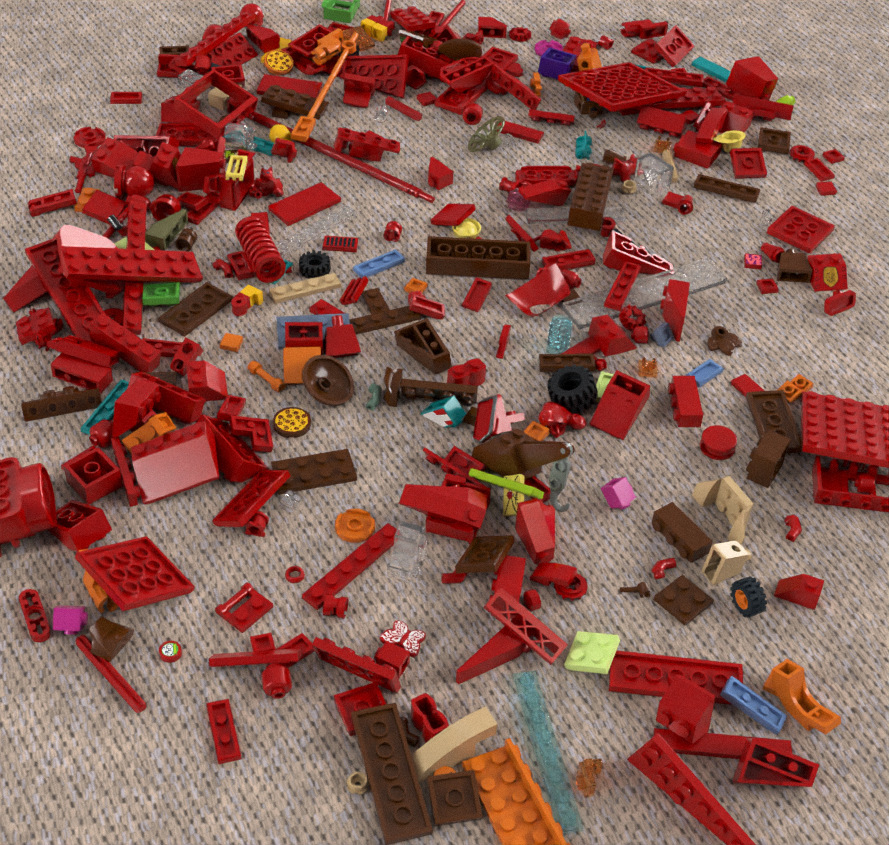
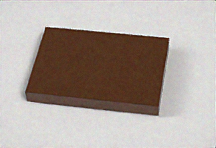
M514 536L475 537L456 564V573L496 572L515 542Z

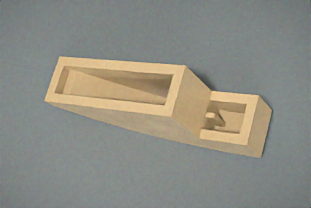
M486 706L445 728L412 755L419 782L427 779L428 776H434L435 771L443 766L452 768L461 764L462 761L473 758L476 743L496 735L497 723Z

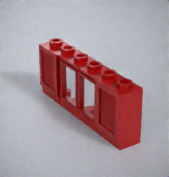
M820 456L815 457L812 467L814 503L889 513V497L876 496V485L874 492L869 495L850 493L848 489V480L855 481L860 474L873 475L875 477V484L889 485V471L887 475L877 474L878 466L870 465L867 473L857 472V462H851L848 470L838 469L839 463L836 459L830 461L828 468L821 467Z

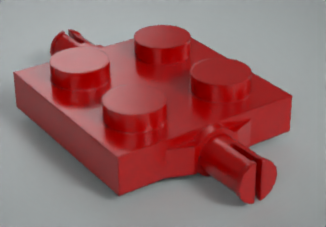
M49 307L39 309L38 311L30 309V316H24L16 322L18 338L22 345L31 341H35L37 345H40V342L43 344V337L56 330L53 313Z

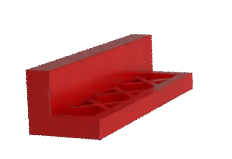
M502 588L483 607L550 665L553 664L568 645ZM495 603L503 611H497L491 605ZM510 617L517 619L522 623V626H514L510 622ZM527 630H532L537 640L528 638ZM544 646L554 653L552 657L544 651Z

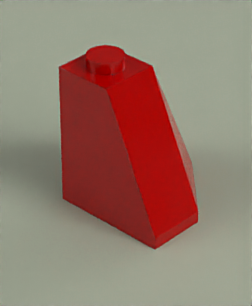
M538 498L518 503L515 523L517 534L534 565L550 562L554 558L555 508L550 504H543L542 500Z

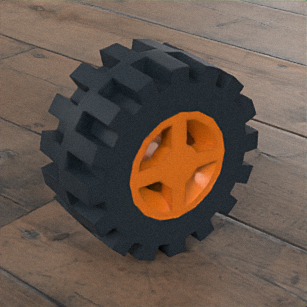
M749 576L732 583V587H730L732 591L730 596L733 598L732 603L735 604L740 614H743V617L748 618L764 612L766 609L765 605L767 604L765 600L766 594L763 593L764 589L760 587V582H756V578Z

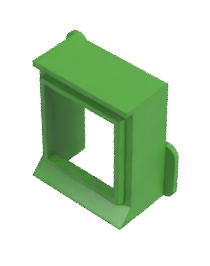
M324 0L321 4L324 19L351 23L360 7V0H354L353 3L340 0ZM335 6H339V7H345V8H350V9H349V10H343V9H337V8H334V7H335Z

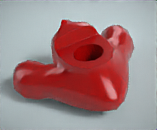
M551 401L543 404L538 416L540 424L549 428V433L555 438L564 434L566 426H570L575 430H582L586 426L583 416L571 413L562 405Z

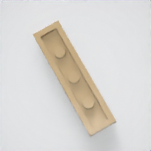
M332 273L269 289V294L276 304L341 288V283L336 274Z

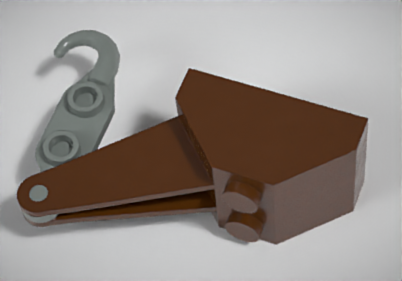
M515 429L473 448L472 457L483 463L486 467L502 476L522 474L524 475V481L541 473L542 465L553 462L549 477L550 503L559 512H565L569 509V503L562 507L558 504L557 498L566 487L570 471L568 457L575 451L571 442L533 441L532 437L525 434L524 431Z

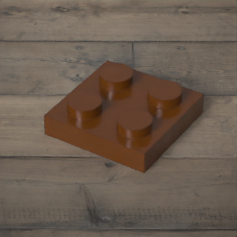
M760 127L758 148H762L764 151L788 154L791 132Z
M681 575L657 593L653 599L683 625H687L714 602V599L684 575Z
M474 770L427 777L434 826L481 820L483 818Z

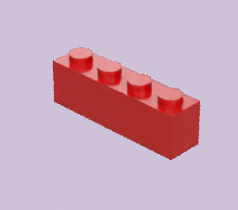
M101 313L90 323L89 337L100 345L121 351L120 358L140 372H152L160 365L161 352L104 313Z
M142 371L131 374L128 388L137 379L160 384L159 392H161V398L159 403H156L152 409L162 410L168 416L178 417L181 422L191 424L200 418L205 398Z

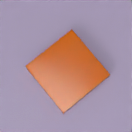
M321 347L283 348L284 383L286 385L303 384V366L310 358L321 355Z

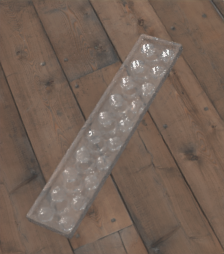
M709 258L636 280L623 307L630 304L631 306L636 305L638 309L643 310L661 304V300L666 297L662 296L664 285L668 286L669 279L690 282L688 295L725 284L727 277ZM611 288L562 303V310L579 330L590 327L593 317L608 314L612 319L619 317L620 311L604 307V302Z

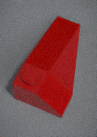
M114 135L115 140L123 142L138 153L142 151L153 157L156 156L162 141L179 149V140L170 136Z
M613 230L611 231L603 253V265L620 271L624 262L627 261L641 265L640 273L672 277L673 264L656 254H649L642 245L640 247L634 245L629 237Z
M31 266L3 299L9 308L16 312L49 292L34 267Z
M405 484L398 504L441 521L471 526L474 528L475 533L481 528L487 510V495L466 487Z

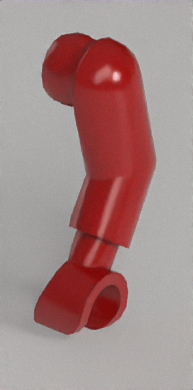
M58 318L54 319L56 330L43 337L44 342L43 344L40 342L38 349L46 347L45 351L48 352L50 350L47 342L51 340L52 336L62 330V319H59V322Z

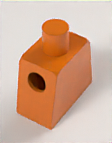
M589 43L582 44V51L577 59L579 71L602 67L597 49L590 48Z

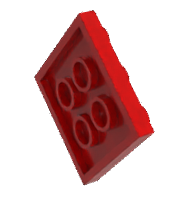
M791 206L768 227L767 234L810 254L834 231L835 225L795 206Z

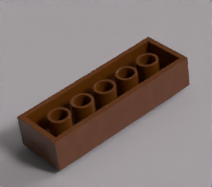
M582 163L570 205L568 226L600 231L614 168L606 165L598 166L593 163Z
M428 236L426 274L529 280L531 264L530 242Z

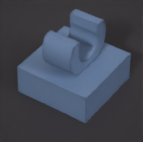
M662 323L653 331L654 333L650 334L651 339L657 341L660 347H665L674 339L669 323Z

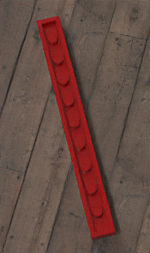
M129 201L126 249L145 250L146 203ZM124 280L122 326L133 334L140 335L142 328L143 281Z

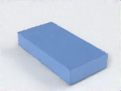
M709 359L686 374V376H695L697 387L700 388L722 373L724 368Z

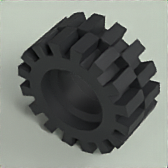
M312 250V253L308 251L307 255L303 253L299 258V271L301 275L306 276L308 279L309 277L314 278L329 274V256H326V253L321 254V251L315 253V250Z

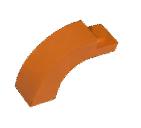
M786 659L772 669L773 684L781 703L807 731L815 728L826 735L841 724V716L823 707L812 697L806 686L803 667Z

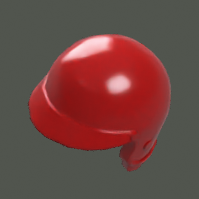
M253 3L244 5L240 13L248 12L255 14L256 19L249 24L262 26L264 17L262 9Z

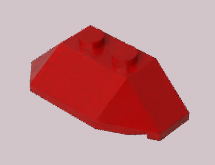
M486 56L462 58L442 67L440 79L458 93H461L481 84L495 63Z

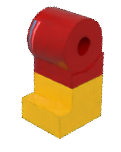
M248 284L231 300L232 313L236 316H243L254 304H262L263 292Z

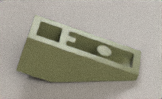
M183 209L152 224L145 232L146 243L151 247L159 246L160 250L165 251L188 223L187 210Z

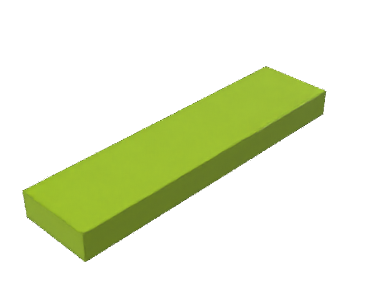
M473 468L469 472L471 477L479 481L538 499H542L544 495L543 491Z

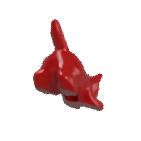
M631 154L630 159L626 161L614 158L615 163L612 166L614 168L612 176L619 175L622 182L630 180L631 175L642 173V169L638 168L640 157L636 158L634 154Z
M272 167L268 170L262 168L260 178L254 180L255 184L261 187L262 196L267 197L269 194H274L277 197H282L284 192L280 178L273 177Z

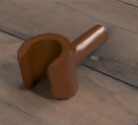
M641 582L635 587H620V592H639L641 598L650 597L651 590L646 582Z

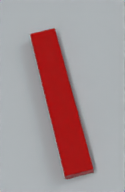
M654 728L653 737L659 733L676 754L740 759L747 738H755L792 753L791 740L706 733L692 744L670 729Z

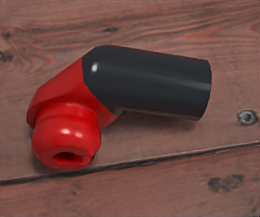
M115 215L109 216L107 220L120 235L127 236V225L123 227Z

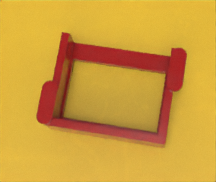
M242 149L238 150V156H247L248 160L243 181H239V178H236L235 181L232 177L226 180V176L220 174L215 177L216 191L219 192L221 208L236 211L248 195L250 189H252L251 183H254L255 180L253 156L256 153ZM241 160L238 173H240V169H241V165H242V161H243V160Z
M453 474L445 475L441 486L450 487L460 484V487L471 488L486 494L488 510L491 502V488L468 483L465 477ZM429 515L426 518L427 533L430 532L467 541L469 544L478 534V531L474 533V528L471 526L441 521Z

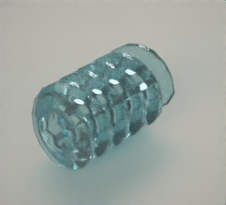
M565 315L553 316L549 324L547 351L550 354H561L569 349L573 323Z

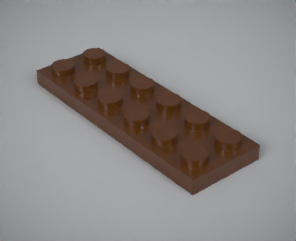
M396 703L351 712L353 727L385 845L432 835L433 828Z

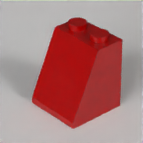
M759 56L735 61L726 85L744 96L770 100L779 78Z
M185 147L176 164L178 192L202 190L204 188L205 176L225 173L226 159H224V153Z

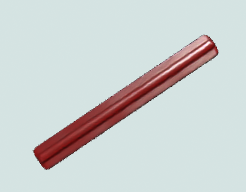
M86 635L77 637L75 642L78 648L136 713L144 711L146 709L145 701L109 661L91 653L92 642Z

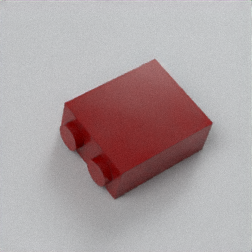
M688 130L685 135L681 136L680 141L675 143L673 151H675L674 157L709 169L720 155L723 143L714 140L712 143L696 142L698 133Z

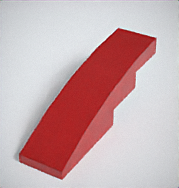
M712 108L698 131L696 142L712 143L714 137H717L718 131L721 132L728 108Z

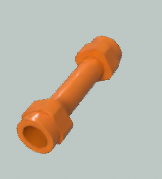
M251 361L248 364V370L253 375L258 374L271 384V388L279 393L285 389L286 384L280 378L275 379L263 370L259 362Z

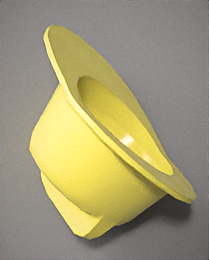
M737 130L727 131L717 135L713 140L723 143V150L729 153L732 148H741L746 134Z

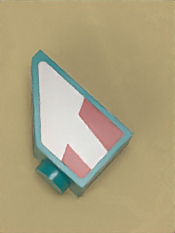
M451 396L430 403L420 414L445 428L450 426L454 428L462 422L461 419L466 415V412L456 397Z

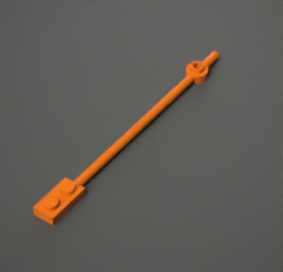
M354 32L350 40L342 42L343 52L307 117L301 116L291 133V139L303 142L308 140L316 125V118L313 117L348 54H353L356 51L355 41L358 38V33Z

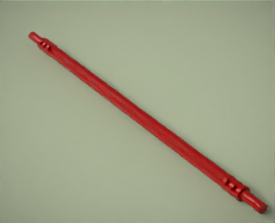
M255 111L246 117L270 129L274 125L281 124ZM287 127L290 133H292L293 129ZM311 137L306 142L295 140L416 198L420 197L430 203H433L435 197L424 193L422 189L343 152L339 153L334 148Z

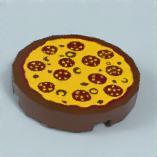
M287 407L279 410L274 415L273 427L277 434L283 437H301L310 430L311 417L307 411L301 408Z

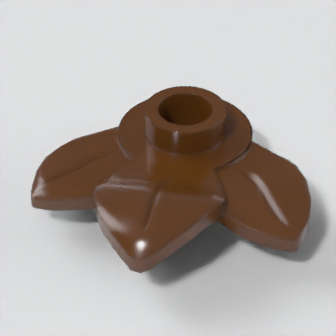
M716 326L711 332L707 345L710 351L719 348L724 354L731 356L735 347H742V342L737 335L729 333L726 328Z

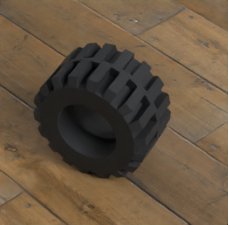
M567 365L563 369L559 368L556 373L554 372L551 375L552 378H549V384H547L551 401L562 405L574 414H577V412L583 413L585 409L589 410L591 404L594 405L595 399L598 397L592 372L581 365L578 367L576 365L570 367Z

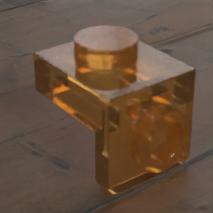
M590 758L579 762L576 784L578 790L583 791L585 798L594 796L596 783L593 775L601 774L602 759Z

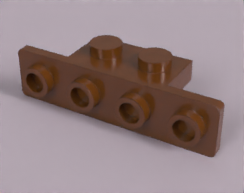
M74 386L64 387L63 391H44L40 395V399L22 402L21 407L24 421L28 422L95 409L102 401L98 388L79 391Z

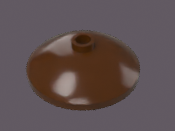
M451 39L439 46L438 55L444 54L455 61L468 57L480 58L482 56V48L478 43L469 39Z
M317 355L310 358L303 366V384L308 393L318 402L328 406H340L352 397L354 392L352 375L347 367L336 358L328 355Z

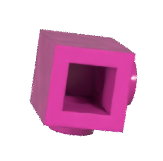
M626 477L613 478L600 488L609 507L612 509H625L636 498L633 488Z
M58 605L54 608L53 630L64 631V634L74 635L84 629V625L88 623V612H85V606Z

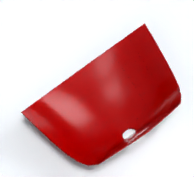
M555 263L505 296L523 313L535 317L540 314L532 313L530 307L548 304L552 308L568 297L571 291Z

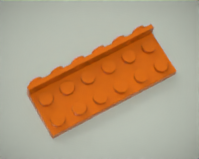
M510 738L505 739L504 747L462 761L464 771H475L480 802L502 845H571L569 842L566 843L561 825L558 822L555 823L548 802H544L538 783H534L531 778L529 766L523 763L518 746L514 745Z

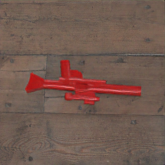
M85 146L86 156L83 158L70 156L69 162L75 163V168L79 169L76 176L78 182L75 193L82 192L86 176H89V178L95 176L96 171L92 163L91 166L89 165L91 162L90 158L98 150L97 146Z

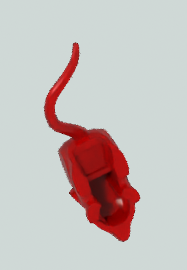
M511 229V232L517 236L518 240L522 241L517 232ZM547 229L533 239L534 242L540 240V248L554 249V251L558 252L571 249L572 247L566 232L563 230L556 233L553 230Z

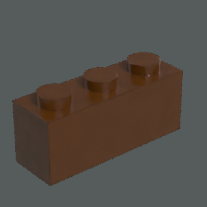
M673 502L654 511L651 523L654 530L660 532L665 537L667 543L673 545L679 551L682 558H686L690 563H693L709 554L713 541Z

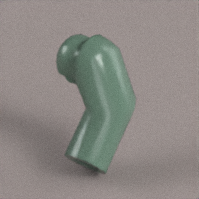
M372 383L368 389L373 395L366 404V408L372 411L379 404L382 391L381 386Z

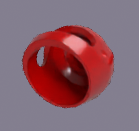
M170 194L159 196L151 204V214L158 221L168 217L166 215H172L181 211L180 201Z

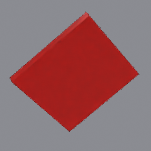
M147 536L76 552L75 559L122 611L189 594L195 588Z

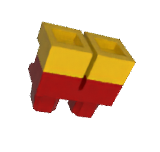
M371 15L361 21V33L380 42H383L386 36H391L392 31L395 29V22L391 20L387 22L380 15L377 17Z

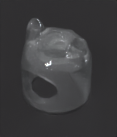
M227 123L224 133L226 148L242 150L256 148L257 144L253 140L255 128L246 124Z

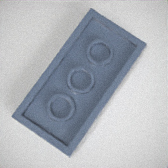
M349 313L276 317L278 350L285 348V322H322V348H324L326 327L333 326L331 317L342 315L343 324L347 325L350 324Z

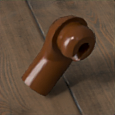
M402 716L400 718L407 743L415 748L420 737L409 732L408 719Z

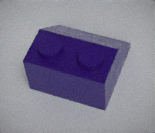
M549 47L540 58L538 72L543 77H552L558 80V75L571 73L577 55Z

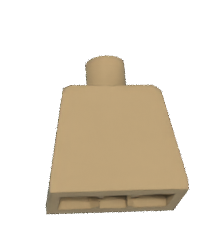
M737 541L714 544L710 549L701 572L714 586L739 574L745 562L751 559V552L747 548L743 549Z

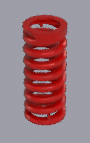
M248 216L240 220L236 225L235 234L256 277L265 283L277 281L284 275L286 265L264 222L255 216Z

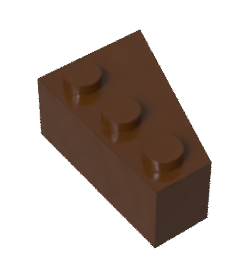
M428 318L394 331L397 346L434 374L452 367L450 352Z

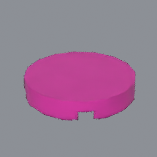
M542 40L535 44L534 49L537 55L542 56L549 47L563 51V46L554 40H550V42Z

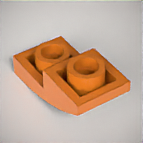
M798 374L790 382L787 380L778 390H784L787 402L793 403L802 396V391L808 392L812 389L813 383Z

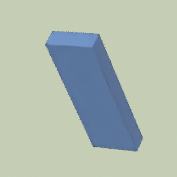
M395 249L353 266V271L362 279L364 276L369 277L404 263L405 258Z
M733 676L727 680L720 694L724 699L775 734L780 732L787 718L786 714Z

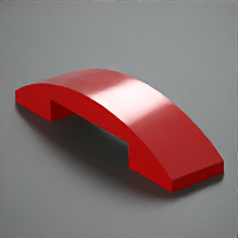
M290 47L281 49V51L288 53L292 57L293 66L304 74L313 75L327 69V66L324 64L318 65L315 62L313 63Z

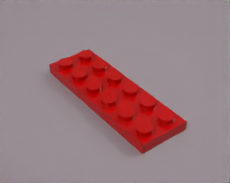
M616 650L609 669V691L663 697L674 677L680 674L715 695L714 703L733 705L720 696L731 676L743 684V665Z

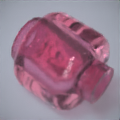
M516 188L510 191L506 202L510 209L522 212L524 208L528 209L531 201L525 200L518 192L519 189Z

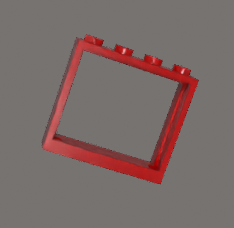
M213 69L209 73H205L201 79L196 80L192 86L187 87L180 95H177L174 100L173 110L217 139L219 136L223 137L254 112L257 107L258 98ZM212 85L242 104L218 124L188 104Z

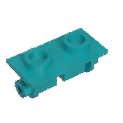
M586 131L584 136H579L576 139L575 156L578 159L587 157V160H589L590 154H592V139Z

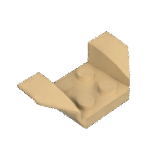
M730 476L697 483L692 496L701 507L716 503L718 510L724 512L728 517L729 523L732 525L728 539L730 541H737L742 545L753 502Z

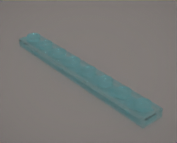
M533 670L514 673V683L555 822L561 825L563 835L583 832L581 818L536 672Z

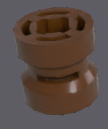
M189 228L183 229L175 242L176 247L179 250H182L184 247L188 248L186 251L189 252L197 240L196 232Z

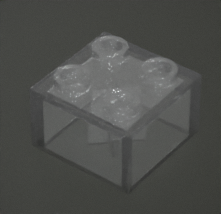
M649 152L637 159L634 182L638 188L657 199L670 191L674 167Z

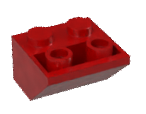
M285 322V348L321 347L322 355V322Z

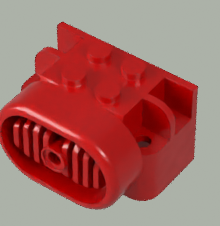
M15 457L0 460V557H2V544L11 542L14 548L20 547V539L52 529L57 524L53 486L45 466L41 463L21 467L18 459Z

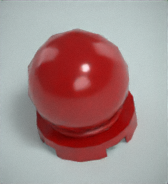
M116 165L118 172L114 173V189H118V193H115L116 198H124L125 194H137L146 197L151 193L154 187V178L148 169L141 166H133L126 170L124 165Z

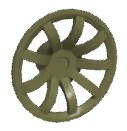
M497 116L479 127L469 140L468 150L470 152H477L486 146L491 151L496 149L502 142L498 135L505 125V119L502 116ZM483 129L486 133V136L479 132Z

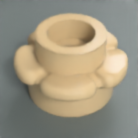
M631 180L624 181L621 189L625 193H635L637 190L636 183Z
M362 772L352 773L346 781L347 789L352 794H364L369 787L367 776Z

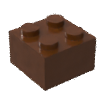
M768 430L765 436L762 435L757 444L758 448L754 447L750 454L752 461L749 462L746 468L748 472L747 479L769 488L784 463L791 439L771 430Z

